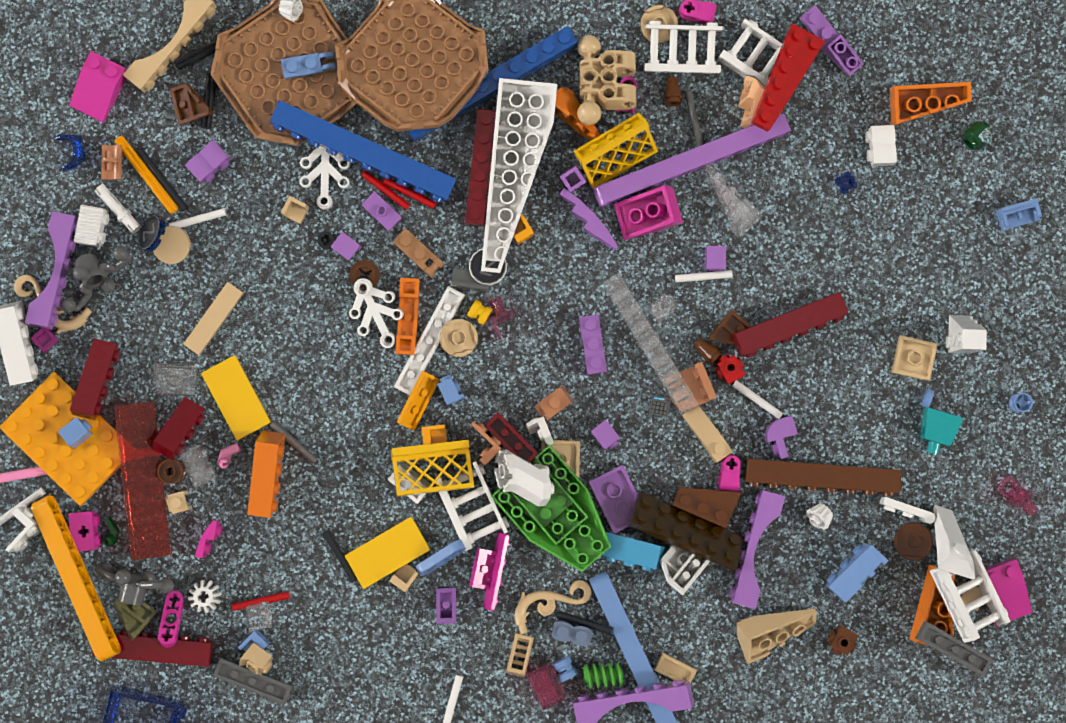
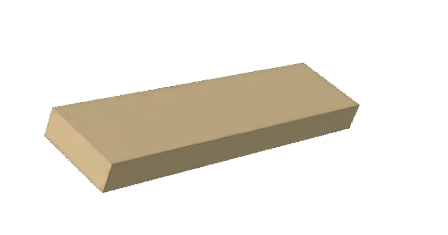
M227 282L183 345L196 354L201 355L244 293Z

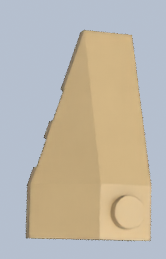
M815 608L757 615L737 622V637L746 662L750 664L771 654L769 650L777 645L782 647L786 644L784 641L792 635L797 637L816 624L817 612Z

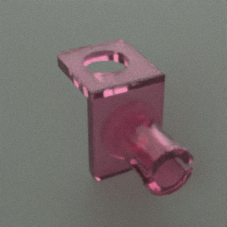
M498 296L495 297L498 305H496L494 298L489 301L496 315L490 318L499 341L502 342L496 324L515 317L516 313L514 309L506 311L501 297Z
M1008 474L996 486V489L1009 503L1023 508L1027 515L1031 516L1038 510V507L1030 500L1034 494L1022 488L1011 475ZM1007 482H1011L1013 485L1010 492L1004 491V485Z

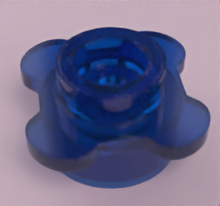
M845 172L843 176L835 179V184L840 187L842 194H847L848 190L857 187V182L854 180L851 172Z

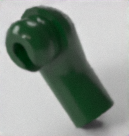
M108 517L103 521L108 530L103 543L106 546H113L118 540L120 530L113 519Z

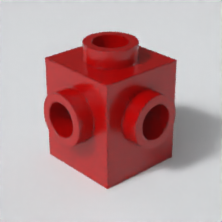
M727 354L718 359L720 363L716 364L717 369H715V372L720 380H724L726 385L745 376L742 369L744 364L739 357L736 358L735 355L730 357ZM728 365L731 366L732 371L727 369Z

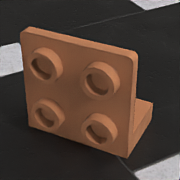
M702 362L665 378L679 413L717 398Z
M473 421L471 426L493 446L491 449L487 446L480 454L482 457L480 461L486 466L497 455L499 450H502L499 447L501 442L495 436L490 438L486 434L488 430L480 422L476 424Z

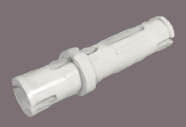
M104 184L96 188L94 192L114 212L117 220L122 222L132 234L136 233L141 228V225L133 218L131 211L126 209Z

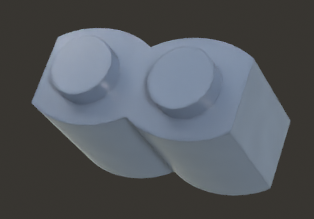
M554 620L551 636L558 641H571L579 646L590 645L593 631L591 628L582 625H572L565 620Z

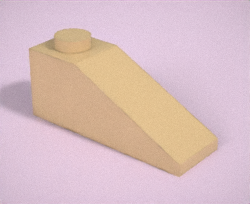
M699 406L690 409L682 415L714 463L719 462L733 452Z

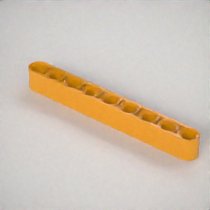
M48 495L32 503V513L96 658L99 661H105L119 654L121 651L120 644L56 499L52 495Z

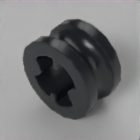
M323 232L318 237V244L321 248L329 250L332 249L331 245L336 239L330 232ZM325 236H329V239L332 240L331 244L328 243V246H325V243L322 242V238H325Z

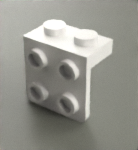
M29 506L16 508L12 513L26 527L6 548L7 552H17L20 549L23 551L30 544V538L33 535L37 536L41 532Z

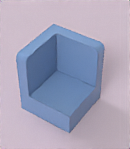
M256 629L238 648L247 651L255 643L264 650L271 642Z

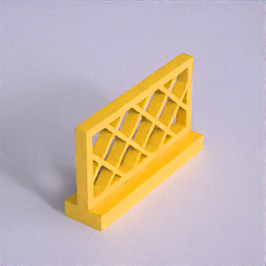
M637 113L573 152L579 160L591 188L594 189L657 153L658 150L650 133L647 120L640 113ZM645 131L642 139L636 138L637 134ZM628 140L626 148L619 147L620 144ZM633 142H639L637 150H631ZM644 144L651 146V149L642 152ZM612 150L609 158L603 157L605 153ZM617 151L623 152L620 160L614 159ZM628 153L635 154L632 160L629 162L625 161ZM596 160L593 168L586 166V164ZM601 161L607 162L604 170L598 169ZM612 163L618 164L615 170L609 171ZM595 173L602 174L600 179L595 182L593 181Z
M469 440L392 448L391 460L397 496L474 488ZM457 455H465L466 463L463 467L453 461ZM443 457L449 461L444 469L434 463L437 458ZM424 459L429 463L424 471L415 465L418 460ZM405 461L410 465L405 474L398 469L397 462ZM450 464L459 469L455 477H452L445 471ZM431 466L440 471L435 480L426 474ZM412 468L421 474L416 482L407 476ZM463 472L468 476L469 483L461 484L456 478ZM442 474L451 480L448 486H442L437 482ZM423 476L432 482L428 488H422L417 484ZM404 478L413 484L409 490L401 491L400 483Z

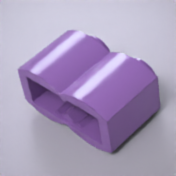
M212 140L198 154L191 158L185 166L200 183H209L215 178L214 174L218 170L222 171L229 166L231 158L216 141Z

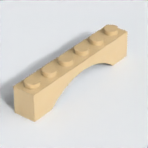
M185 0L182 21L173 39L154 55L135 60L123 76L143 93L150 91L155 85L154 81L167 71V66L170 62H174L178 58L180 50L190 44L191 37L195 32L198 33L203 28L205 20L214 15L216 12L215 8L217 7L212 0Z

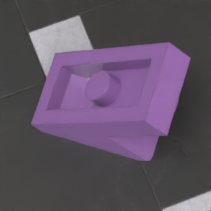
M456 588L436 589L437 624L457 622Z

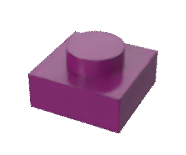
M41 328L30 338L44 353L59 341L49 329Z

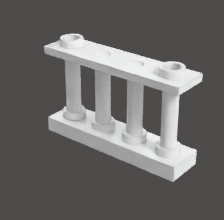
M744 19L740 27L745 30L730 51H722L718 61L743 78L746 75L754 76L766 86L769 79L768 75L773 69L782 43L758 28L756 22ZM752 34L760 39V42L747 61L742 62L737 59V54ZM769 45L776 52L763 71L758 73L753 70L752 65L765 46Z
M649 21V24L645 25V30H651L650 60H648V63H644L643 72L721 73V65H716L715 36L716 32L722 31L723 26H718V23H706V26L661 25V21ZM659 30H670L669 60H667V64H659L658 60ZM678 30L689 31L688 61H686V64H678L677 60ZM697 31H708L707 61H705V65H697L696 61Z
M477 461L473 462L474 469H472L473 477H479L483 486L457 498H451L448 491L439 492L456 532L466 548L465 551L473 548L472 544L475 543V540L501 528L505 534L508 532L507 528L510 527L506 517H501L483 477L486 472L482 464H477ZM463 473L456 480L462 483L469 480V478ZM440 477L437 482L442 486H448L451 480H443ZM482 494H487L491 504L464 516L458 515L456 510L459 507L458 505ZM489 512H495L498 522L474 533H466L464 528L467 525L466 523Z
M976 550L969 551L974 561L975 578L958 587L955 586L952 580V576L955 575L954 573L938 569V567L929 570L964 643L980 638L978 630L995 621L997 625L1011 622L1008 612L1003 607L986 572L982 558ZM978 585L983 596L964 605L960 594ZM987 603L992 614L973 623L969 612Z

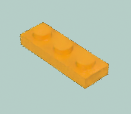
M425 371L421 372L397 423L415 431L440 379Z

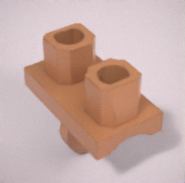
M102 145V180H122V145Z

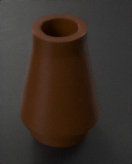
M668 77L666 79L664 101L667 106H679L683 98L678 78Z
M699 338L693 346L704 360L712 365L722 356L718 347L704 341L702 338Z

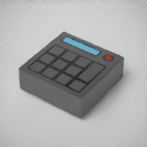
M652 395L648 414L668 417L671 398Z

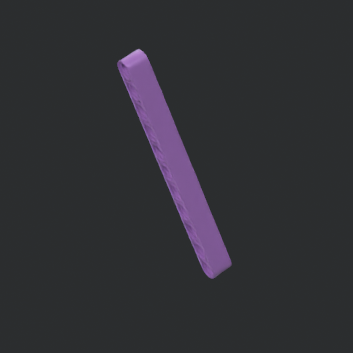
M780 114L768 132L752 125L597 186L592 190L599 207H604L782 137L792 131L785 114Z

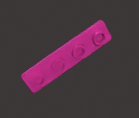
M501 532L497 533L494 551L477 548L469 585L475 588L486 589L483 608L494 611L498 603L497 595L502 584L501 575L506 564V550L510 543L509 535Z

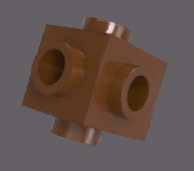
M838 624L835 631L832 630L827 638L829 641L828 645L832 647L831 651L841 656L843 653L848 656L849 653L852 654L854 652L859 635Z

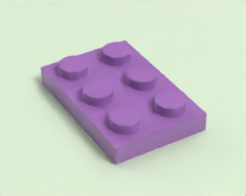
M621 465L588 481L614 534L629 527L628 524L637 497V492L624 466Z

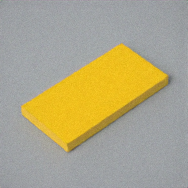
M236 355L201 373L237 441L272 423Z
M409 517L346 554L345 558L362 588L365 589L431 549L413 518Z

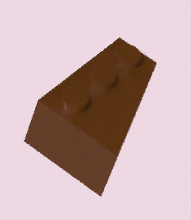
M678 487L671 505L723 528H727L741 493Z

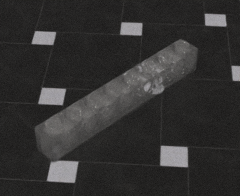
M620 273L604 281V289L680 415L683 416L698 407L697 400Z

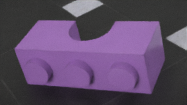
M599 314L579 317L587 375L606 373L607 368Z

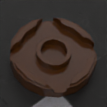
M911 522L902 525L896 531L894 546L898 554L904 559L917 561L930 553L933 539L928 528L922 524Z

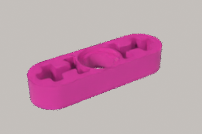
M171 591L167 594L162 613L158 640L163 647L167 648L175 645L178 638L184 607V598L179 591ZM175 597H177L178 600H179V601H176V603H175V609H176V610L172 609V608H173V603H172V601H170V600H174ZM171 614L176 615L177 619L174 623L169 624L166 622L167 616ZM167 628H169L170 636L172 638H169L168 641L165 642V639L163 637L167 636Z

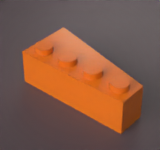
M971 82L891 87V125H897L971 102Z
M263 430L255 441L247 515L271 518L272 514L277 512L278 501H276V495L280 491L279 476L282 473L281 462L284 455L286 434Z
M932 565L928 566L909 640L920 644L924 643L915 637L924 621L954 636L953 619L929 571L936 568V566ZM955 575L952 576V580H953L954 584H955Z

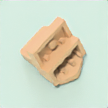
M750 75L745 76L744 89L738 104L739 108L745 109L740 125L742 128L752 125L751 121L765 89V85L760 80Z

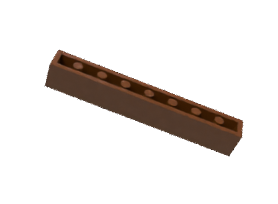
M745 459L744 482H748V486L760 487V483H767L769 488H779V484L787 485V489L798 490V486H806V490L818 491V487L825 488V492H837V489H844V493L856 494V490H863L865 495H875L876 491L883 492V496L894 497L895 493H900L902 470Z

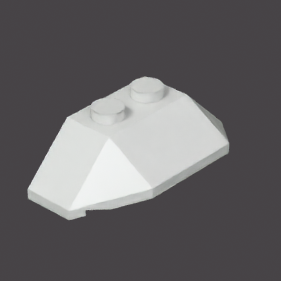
M672 545L659 562L667 583L681 595H684L710 561Z

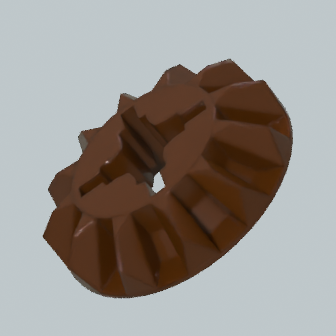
M362 260L352 266L349 278L353 286L362 276L360 269L365 273L372 271L368 278L373 287L379 283L380 272L373 262ZM364 284L361 285L362 291L367 290V287Z

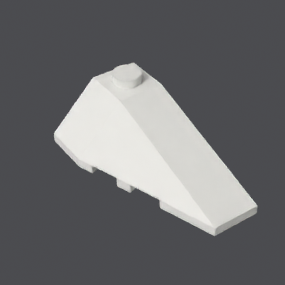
M935 505L933 510L936 517L934 523L938 569L974 580V561L953 511Z

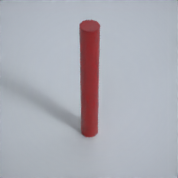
M365 170L362 173L361 177L402 208L408 210L411 206L410 203Z
M384 179L383 184L432 209L437 204V202L408 187L397 184L392 179Z
M287 591L233 603L232 609L237 611L290 599V593Z

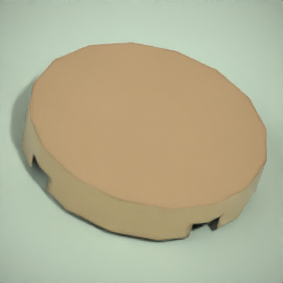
M655 5L645 11L640 22L641 32L651 42V30H645V25L649 24V21H661V25H678V18L674 11L666 6ZM659 30L658 44L669 41L670 30Z
M174 226L161 228L152 243L155 256L166 264L182 262L187 258L191 248L188 234L183 229Z
M453 319L447 322L442 327L439 335L443 350L455 357H463L470 354L478 342V333L475 327L464 319Z

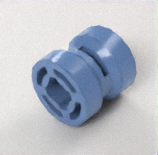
M1027 393L1014 394L1009 399V407L1016 413L1027 412L1033 406V399Z
M566 656L552 664L554 669L558 671V677L561 682L569 680L578 674L576 668L571 665L572 660L570 656Z

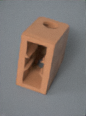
M561 386L537 403L534 408L541 417L544 416L545 421H548L574 402V399L566 388Z

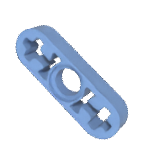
M462 540L450 543L416 566L419 575L424 576L464 552L466 548Z

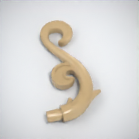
M22 275L14 283V291L20 297L26 298L33 295L32 290L26 292L23 289V285L26 282H31L34 285L37 297L42 293L39 283L31 275ZM61 306L58 307L57 314L63 313L64 311L61 309ZM86 307L81 314L78 313L77 316H70L71 320L58 319L57 324L54 326L58 328L56 334L82 327L88 321L87 318L92 311Z
M577 580L571 585L569 591L571 595H574V591L578 588L584 591V596L581 599L570 598L553 591H535L528 595L522 592L514 614L516 626L518 625L520 634L528 632L525 623L527 622L526 617L529 615V612H526V610L534 601L541 599L547 601L545 606L539 602L537 610L542 616H548L555 610L554 600L576 605L588 602L592 595L591 586L584 580Z

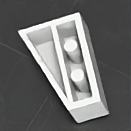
M949 315V336L946 337L945 342L948 353L971 354L986 350L987 330L981 324H977L978 321L973 320V316Z

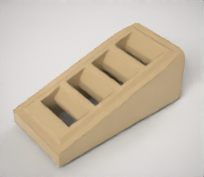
M515 633L506 673L525 677L534 637ZM517 641H522L529 644L528 646H523L517 644ZM521 649L527 651V653L523 654L515 652V650ZM514 656H515V657H519V658H524L525 661L522 662V661L513 660V659H514ZM512 664L523 666V670L512 668Z

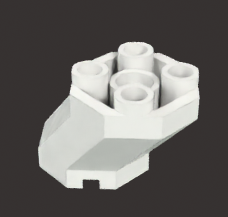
M507 449L499 450L495 457V463H498V468H495L494 472L498 487L503 489L504 492L512 491L537 506H546L550 500V495L554 494V485L549 478L548 466L531 464Z

